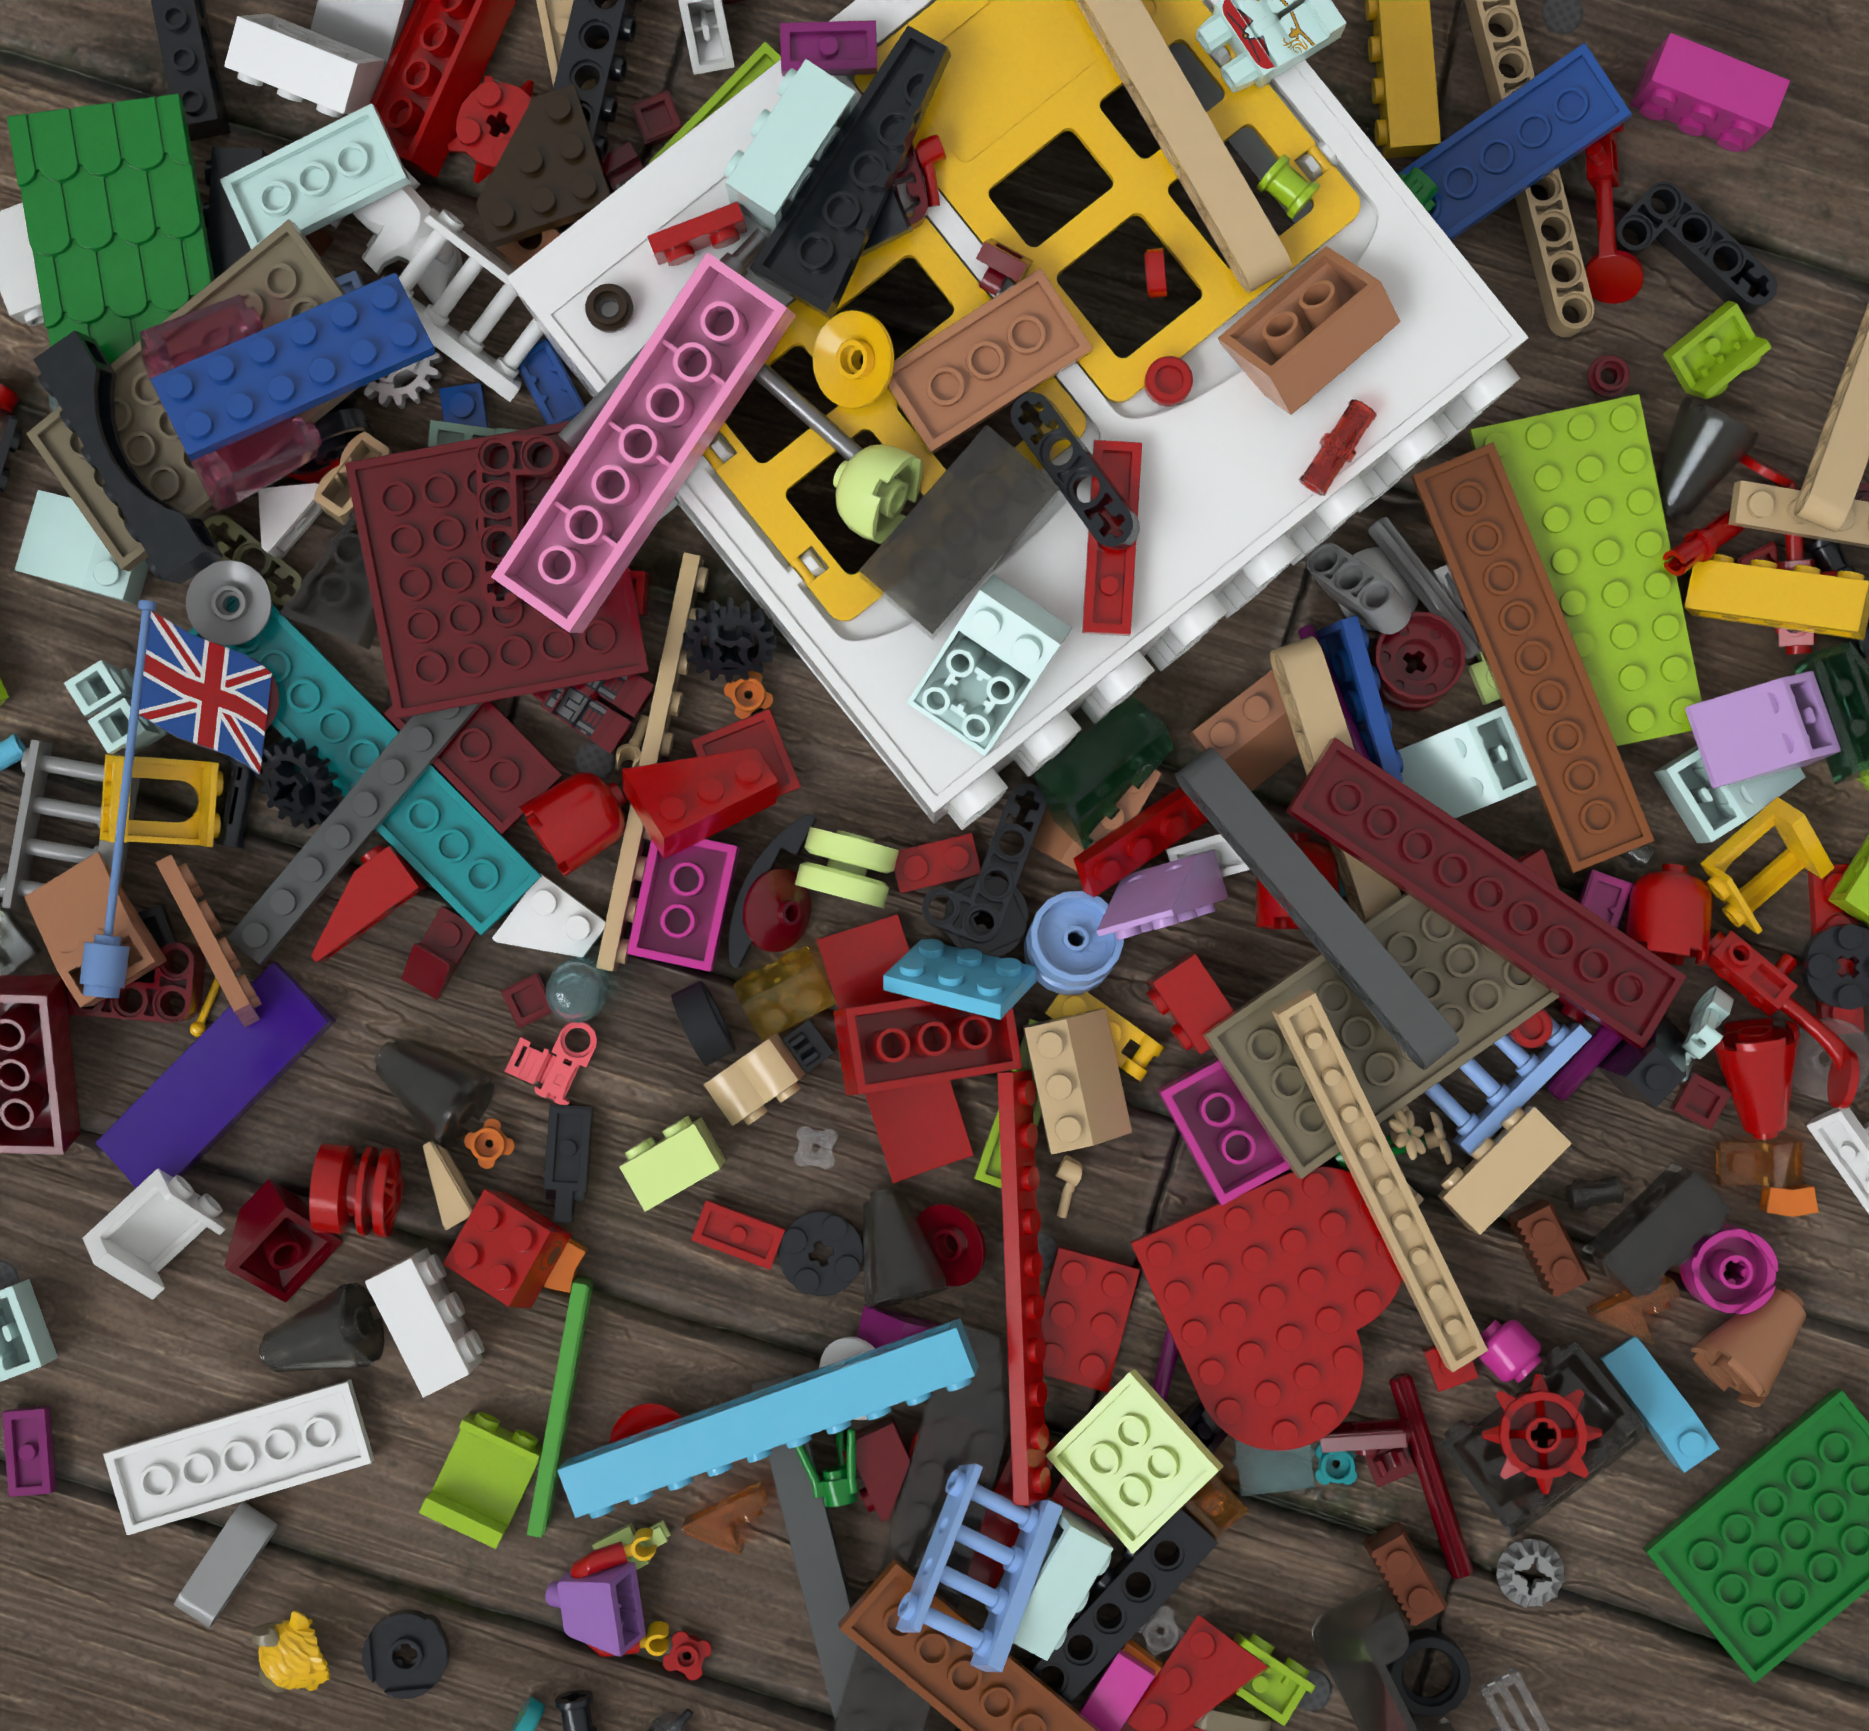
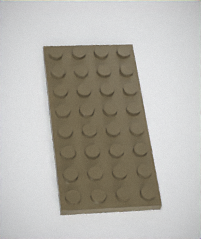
M288 219L111 364L116 373L114 391L115 422L125 454L143 483L163 502L184 514L197 518L356 390L354 389L190 461L150 378L346 294L301 230L291 220ZM59 406L26 434L121 570L131 571L146 559L148 554L142 544L135 541L126 530L124 521L127 518L121 508L112 503L105 494L102 487L105 483L99 471L94 469L84 458L81 452V448L84 445L77 433H73L62 421L60 411L63 409Z
M1405 893L1363 923L1441 1013L1459 1038V1043L1426 1070L1419 1068L1407 1056L1320 952L1211 1027L1202 1036L1295 1176L1302 1179L1338 1154L1340 1150L1280 1030L1272 1010L1308 989L1316 993L1368 1103L1380 1124L1560 996Z

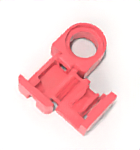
M573 1020L564 1025L551 1051L556 1056L550 1054L547 1048H544L543 1052L530 1047L531 1041L521 1035L504 1072L530 1084H534L535 1081L543 1084L542 1087L535 1085L534 1089L537 1095L551 1098L559 1105H568L570 1099L565 1098L572 1081L580 1065L585 1068L587 1067L597 1044L595 1029L583 1020ZM574 1028H582L590 1035L589 1046L580 1052L572 1051L565 1042L567 1033ZM525 1046H526L527 1049H526V1051H525V1053H524V1056H523V1058H522V1060H521L519 1066H515V1064L518 1063V1061H519V1059H520V1057H521V1054H522V1052H523V1050H524V1048H525Z

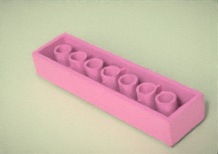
M707 252L491 578L569 633H583L796 317V314Z

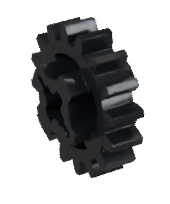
M728 598L726 606L720 607L713 600L710 601V611L706 612L698 607L695 610L696 620L687 619L686 632L683 633V649H686L687 662H695V672L698 674L709 670L710 680L712 681L718 678L719 674L725 675L727 683H732L733 676L738 674L744 681L749 680L748 671L754 670L761 674L763 672V662H772L773 649H776V634L773 629L772 619H765L764 609L762 608L756 609L753 612L750 611V601L745 600L738 607L734 606L732 598ZM704 636L707 637L706 645H703L702 639L704 638ZM754 636L757 637V642L755 645H753Z
M286 737L280 742L277 741L264 749L261 762L262 769L260 774L255 773V777L264 782V785L258 790L259 793L268 794L270 799L266 804L268 808L274 806L278 808V818L281 820L289 816L293 827L303 823L307 829H310L316 824L320 825L339 805L335 798L342 794V789L333 785V781L339 777L338 773L329 772L327 768L331 762L330 759L324 758L321 760L318 757L317 746H313L309 750L306 749L305 741L302 738L293 743L290 737Z

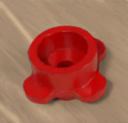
M677 1631L672 1636L673 1646L670 1653L666 1654L663 1658V1666L667 1671L677 1670L684 1673L687 1679L697 1680L703 1673L701 1666L704 1659L711 1654V1644L707 1640H700L694 1635H688L686 1631ZM685 1652H689L691 1654V1658L685 1659L683 1657V1654Z

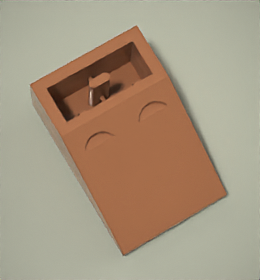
M100 852L93 854L24 896L53 963L79 1007L94 1006L105 999L103 997L83 995L84 984H79L84 942H94V934L104 935L111 869ZM119 884L113 936L122 937L121 945L130 946L125 986L166 962L167 959Z

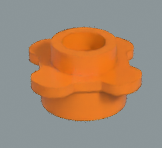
M754 670L748 672L749 680L744 681L741 678L736 682L727 683L724 687V694L732 699L736 707L735 715L742 720L750 717L752 712L760 708L768 709L773 704L772 694L766 692L762 685V675ZM747 691L752 692L753 696L751 699L745 698Z
M494 1118L487 1119L480 1130L468 1133L464 1139L465 1147L471 1149L473 1155L478 1159V1165L484 1169L492 1168L498 1158L502 1155H510L515 1149L514 1140L505 1136L501 1130V1122ZM487 1140L493 1141L491 1148L486 1146Z

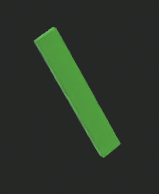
M577 1277L572 1283L527 1535L542 1538L550 1527L559 1477L557 1470L561 1466L594 1284L592 1279Z

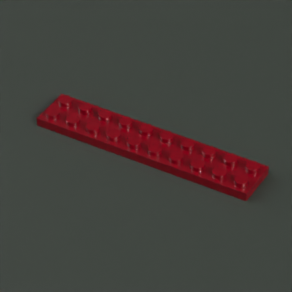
M1337 738L1329 740L1286 809L1288 814L1637 1049L1645 1048L1687 977Z

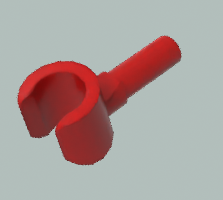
M932 135L920 140L915 149L918 164L925 178L928 207L940 206L937 178L933 164L946 159L938 135Z

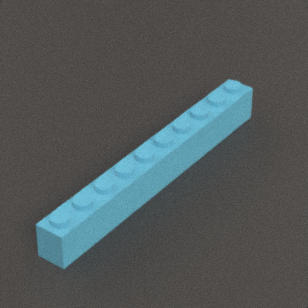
M961 1318L573 1456L566 1459L557 1471L575 1518L590 1514L591 1519L610 1513L615 1509L614 1504L629 1500L630 1505L651 1498L654 1495L653 1490L668 1486L669 1491H673L687 1486L693 1482L692 1477L707 1472L709 1477L722 1474L733 1467L732 1462L747 1458L748 1463L759 1461L771 1455V1449L786 1444L788 1449L801 1446L812 1439L811 1434L826 1429L827 1434L843 1431L852 1425L851 1420L865 1415L867 1420L880 1418L891 1412L890 1406L906 1401L907 1406L922 1403L932 1397L930 1392L946 1387L948 1392L959 1390L972 1383L971 1378L976 1375L979 1366Z

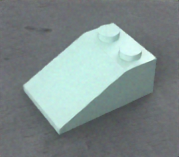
M38 490L15 571L138 606L149 569L146 559L131 571L121 570L71 498Z

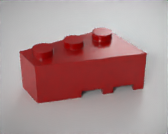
M758 748L622 769L623 792L663 859L776 804L778 781Z

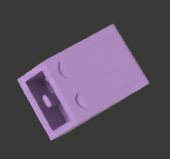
M1813 671L1779 678L1685 707L1712 789L1808 766L1841 752Z
M1215 850L1134 872L1121 879L1097 929L1098 937L1115 933L1116 940H1121L1215 912L1214 903L1229 899Z

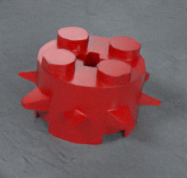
M491 75L484 77V83L472 91L461 104L456 120L457 137L448 143L447 147L449 152L468 154L476 164L473 182L479 184L488 175H492L532 100L533 81L527 80L519 88L504 82L496 83ZM508 126L510 128L506 135L501 132L499 136L497 135V132L502 127Z
M1535 1374L1529 1392L1521 1393L1517 1397L1500 1390L1495 1394L1503 1412L1499 1417L1498 1426L1483 1431L1482 1438L1500 1444L1501 1450L1506 1456L1500 1472V1476L1503 1479H1507L1522 1471L1526 1475L1536 1478L1542 1494H1549L1553 1478L1563 1476L1568 1471L1583 1478L1590 1474L1581 1456L1586 1451L1588 1441L1602 1437V1429L1585 1424L1583 1416L1578 1412L1584 1396V1392L1581 1389H1577L1562 1397L1554 1392H1549L1542 1374ZM1545 1422V1427L1553 1430V1437H1547L1545 1445L1540 1446L1537 1445L1538 1440L1536 1438L1531 1439V1430H1536L1538 1423Z

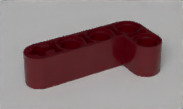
M496 435L487 437L477 447L476 480L480 590L484 600L493 607L510 609L515 608L523 601L513 592L505 593V600H503L502 595L494 593V586L501 584L491 578L496 570H492V564H500L504 556L497 557L494 554L492 541L497 535L506 533L511 538L513 544L524 528L523 478L552 477L558 474L564 466V450L557 442L544 435ZM541 445H549L553 451L551 463L546 467L537 468L533 464V452ZM498 446H505L509 452V461L504 467L493 469L489 462L491 451ZM498 490H507L511 499L510 506L502 513H495L490 504L492 495Z
M169 943L161 948L167 961L155 968L154 981L135 980L125 986V988L120 989L119 998H105L96 1007H79L71 992L68 991V1014L163 1023L188 1021L199 1013L202 1005L205 956L201 948L194 943ZM179 950H183L189 959L188 967L184 972H179L173 964L174 955ZM53 973V974H42V975H37V976H60V975H59V973ZM134 988L141 993L143 998L142 1006L137 1011L133 1010L128 1004V994ZM175 992L180 993L185 1000L184 1010L179 1015L171 1010L169 1004L170 997Z

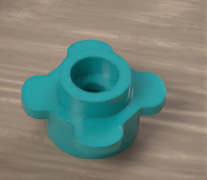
M1321 1443L1317 1445L1315 1449V1454L1319 1458V1467L1315 1472L1317 1481L1323 1485H1327L1330 1482L1344 1483L1345 1485L1354 1483L1357 1479L1354 1462L1356 1454L1354 1451L1322 1453ZM1334 1460L1340 1461V1465L1338 1467L1332 1466V1462Z

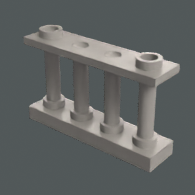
M31 740L30 748L25 749L21 762L22 772L25 773L8 873H4L0 881V897H3L2 907L24 909V896L46 884L29 881L33 856L80 863L93 854L100 852L109 868L112 869L115 842L100 840L99 845L92 849L36 839L41 814L96 823L98 828H100L101 807L44 798L48 773L103 782L104 765L51 756L53 743ZM131 777L129 820L134 818L140 778ZM129 842L124 843L123 845L119 884L121 886Z

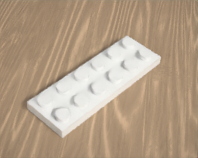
M351 1379L108 1450L103 1454L126 1535L364 1466L375 1460Z

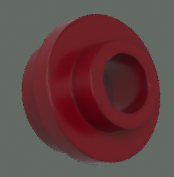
M1604 355L1590 365L1587 372V381L1591 390L1598 396L1605 398L1615 397L1621 394L1629 385L1630 370L1626 362L1620 357ZM1608 370L1614 375L1613 384L1603 382L1601 378L1602 371Z

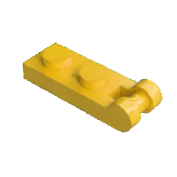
M1086 992L1081 995H1062L1058 993L1044 1012L1052 1019L1106 1008L1118 1066L1141 1082L1148 1072L1145 1068L1154 1056L1158 1058L1165 1047L1090 993ZM1130 1039L1140 1045L1132 1059L1121 1053Z

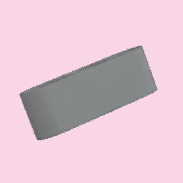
M1333 543L1322 544L1315 548L1308 556L1306 562L1307 569L1326 594L1356 616L1358 615L1360 619L1383 634H1394L1402 630L1410 621L1411 609L1393 584L1338 545Z
M243 1501L229 1518L174 1602V1606L207 1628H210L250 1571L279 1524Z

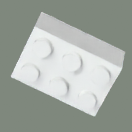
M268 13L237 16L224 67L237 71V78L243 82L255 86H263V82L277 87V94L283 98L296 102H302L303 98L317 103V111L332 117L341 118L342 114H351L369 105L380 81L385 60Z
M428 1248L383 1269L365 1281L423 1398L469 1375L484 1360L481 1355L484 1352L483 1343L474 1329L468 1330L462 1318V1315L465 1314L463 1303L455 1291L449 1292L443 1280L446 1276L445 1268L440 1258L436 1254L431 1255Z

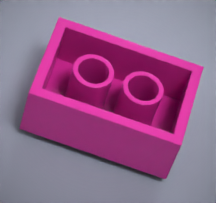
M1670 32L1647 60L1630 106L1640 109L1639 113L1648 119L1656 121L1665 119L1678 125L1679 130L1688 135H1705L1715 139L1717 144L1725 150L1740 152L1742 150L1746 152L1772 128L1790 80Z
M651 839L627 954L709 972L714 971L741 847L704 839L663 859Z
M1217 1057L1156 1089L1210 1190L1221 1206L1290 1169Z

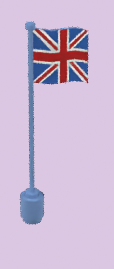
M139 600L138 609L142 610L105 928L104 935L94 934V942H84L79 984H84L83 995L119 998L120 988H125L130 946L121 945L122 937L113 936L139 716L177 738L229 755L248 766L257 774H260L272 673L243 653L194 636L154 613L153 611H156L157 604L154 601Z

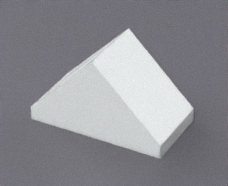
M678 0L693 74L734 68L722 0Z
M319 484L258 488L261 548L268 554L282 559L323 512L314 500Z

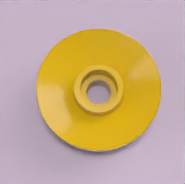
M850 310L836 314L820 330L813 350V369L821 391L833 403L845 408L865 407L875 402L884 393L891 380L894 368V349L886 328L876 317L863 311ZM863 354V364L861 365L860 358Z

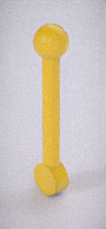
M216 977L213 980L197 1021L190 1025V1032L195 1037H200L207 1029L205 1022L220 988Z

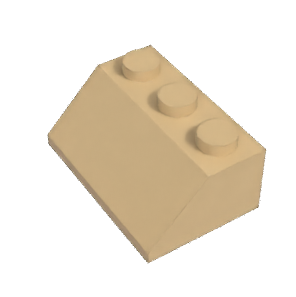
M1106 1008L1023 1025L1051 1155L1094 1146L1132 1133Z
M1519 1106L1513 1109L1500 1123L1504 1129L1493 1140L1489 1136L1484 1138L1470 1153L1474 1159L1463 1170L1457 1166L1441 1181L1440 1185L1444 1189L1437 1196L1468 1230L1481 1235L1572 1144L1535 1106H1527L1524 1110Z

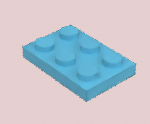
M921 939L883 975V990L1001 1020L1036 983L1037 967L1023 964L1015 958H998L982 954L981 951L973 948L961 949L945 945L940 940Z

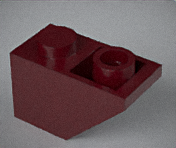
M893 1415L855 1431L856 1473L859 1472L865 1485L864 1488L860 1489V1494L868 1512L877 1511L881 1522L890 1518L910 1465L909 1451ZM845 1449V1450L842 1451V1454H843V1457H844L845 1462H846V1449Z

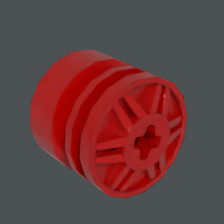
M321 1144L315 1158L310 1184L309 1214L313 1231L315 1233L344 1234L347 1232L354 1216L356 1231L359 1236L369 1235L372 1227L376 1237L387 1238L391 1236L397 1214L400 1210L403 1192L401 1159L398 1149L386 1147L382 1150L379 1157V1151L375 1146L366 1147L358 1165L356 1150L353 1145Z

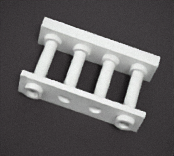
M432 208L424 222L434 230L399 276V280L432 344L511 402L520 390L523 379L517 376L519 374L517 368L544 333L533 318L504 358L498 357L496 360L483 350L485 345L482 342L518 295L507 280V277L515 270L462 230L464 227L463 222L445 209L439 213ZM449 240L465 252L469 258L435 304H428L425 307L412 297L414 295L412 289ZM484 267L505 284L469 332L464 330L461 334L448 324L450 321L448 315Z

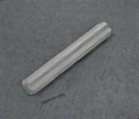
M1388 517L1377 520L1368 529L1371 538L1426 609L1435 615L1447 619L1459 632L1465 646V658L1470 659L1479 654L1481 649L1469 620Z

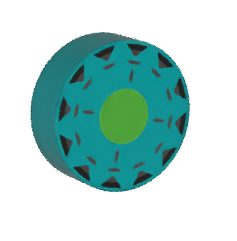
M530 1696L519 1711L510 1731H534L543 1715L544 1703Z

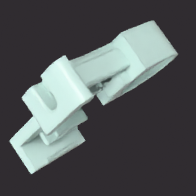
M1717 986L1707 990L1692 1011L1689 1021L1691 1025L1685 1043L1682 1045L1686 1050V1077L1682 1080L1683 1082L1689 1078L1694 1059L1698 1058L1700 1060L1723 1038V1035L1715 1029L1730 1015L1734 999Z

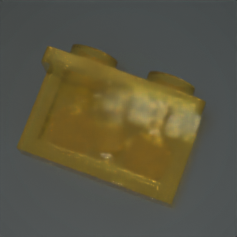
M808 946L799 950L789 951L781 956L778 961L762 969L752 970L745 974L741 980L734 983L739 1002L761 1041L836 1004L835 997L819 970Z

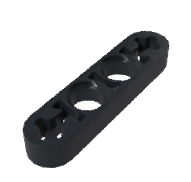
M1036 392L1025 393L1018 397L1011 409V421L1014 428L1090 533L1100 544L1110 549L1124 550L1130 547L1137 540L1140 532V524L1136 514L1057 406L1050 399ZM1034 406L1039 410L1043 409L1039 413V417L1046 427L1052 429L1050 432L1044 434L1036 425L1030 422L1026 423L1030 419V414L1028 413L1030 407ZM1060 440H1069L1073 447L1070 460L1063 465H1054L1050 458L1052 446ZM1086 477H1096L1100 484L1098 496L1091 502H1081L1077 496L1079 483ZM1106 508L1113 517L1119 520L1125 518V521L1120 525L1123 531L1120 537H1116L1113 534L1106 535L1111 526L1098 511Z

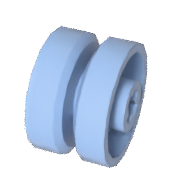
M1084 891L1063 892L1048 899L1036 912L1024 941V956L1027 965L1037 967L1036 980L1047 990L1062 995L1084 994L1097 988L1110 974L1119 960L1124 939L1116 940L1115 933L1099 937L1097 934L1099 924L1109 906L1101 897L1096 896L1094 898ZM1075 941L1079 946H1073L1071 943Z

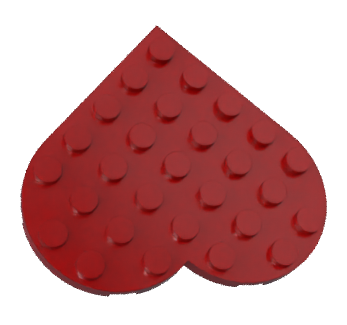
M1319 1166L1304 1178L1299 1179L1291 1170L1262 1183L1222 1206L1217 1202L1130 1241L1198 1397L1209 1416L1223 1431L1246 1445L1265 1450L1283 1451L1313 1444L1327 1436L1341 1424L1358 1397L1363 1377V1353L1356 1330L1372 1322L1387 1308L1402 1282V1277L1349 1171L1337 1167Z

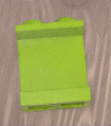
M478 1411L475 1415L469 1412L459 1426L461 1430L432 1491L425 1498L419 1513L496 1549L503 1540L540 1461L543 1446L537 1444V1437L526 1431L516 1429L513 1433L500 1427V1421L490 1414Z

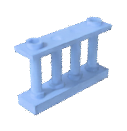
M1551 1017L1553 1023L1552 1034L1547 1041L1548 1045L1537 1056L1534 1053L1529 1055L1511 1039L1509 1034L1496 1041L1494 1044L1517 1066L1515 1071L1518 1075L1508 1085L1505 1083L1499 1084L1474 1058L1459 1067L1487 1095L1486 1101L1489 1104L1478 1115L1475 1113L1469 1114L1439 1083L1425 1091L1424 1093L1457 1125L1456 1131L1459 1134L1452 1141L1464 1153L1470 1155L1471 1151L1487 1136L1491 1138L1502 1127L1500 1124L1502 1120L1517 1106L1521 1108L1592 1037L1581 1024L1570 1022L1567 1026L1564 1023L1559 1025Z
M976 1463L959 1465L958 1469L951 1473L946 1483L945 1491L948 1495L910 1592L904 1595L899 1604L897 1614L900 1619L896 1629L903 1633H920L922 1625L925 1624L971 1646L974 1653L970 1662L971 1666L984 1672H1002L1063 1507L1050 1500H1041L1026 1508L1021 1505H1013V1501L977 1484L983 1469L982 1466ZM970 1500L1018 1523L1020 1531L1014 1546L1009 1548L962 1524ZM955 1541L1003 1564L1005 1572L999 1587L994 1589L946 1565ZM939 1582L987 1605V1609L990 1612L984 1628L977 1630L930 1607Z

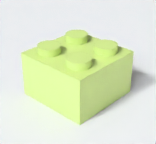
M686 1116L662 1131L665 1138L655 1143L651 1136L625 1152L628 1160L619 1168L645 1212L719 1170L726 1162L724 1155L702 1117L692 1122L689 1116Z

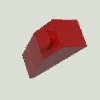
M378 845L361 857L360 860L363 862V865L354 871L311 954L316 963L325 962L426 888L412 866L393 846H388L384 849L382 845Z

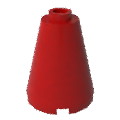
M1752 1018L1724 1024L1725 1032L1721 1033L1723 1038L1714 1047L1728 1090L1732 1093L1731 1098L1741 1126L1745 1132L1751 1133L1755 1139L1775 1138L1779 1135L1778 1132L1787 1127L1800 1038L1798 1025L1789 1020H1785L1786 1027L1774 1026L1773 1018Z

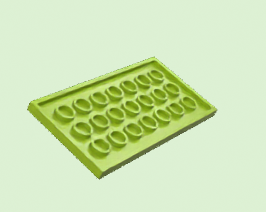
M1640 395L1622 397L1471 429L1469 437L1472 451L1494 442L1616 746L1692 731L1685 707L1700 703L1702 699L1677 576L1670 574L1663 564L1668 561L1663 560V556L1667 551L1671 550Z

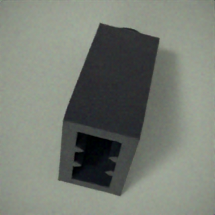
M1664 1015L1644 1049H1637L1622 1039L1597 1068L1624 1095L1657 1107L1686 1077V1050L1682 1047L1685 1043V1035Z

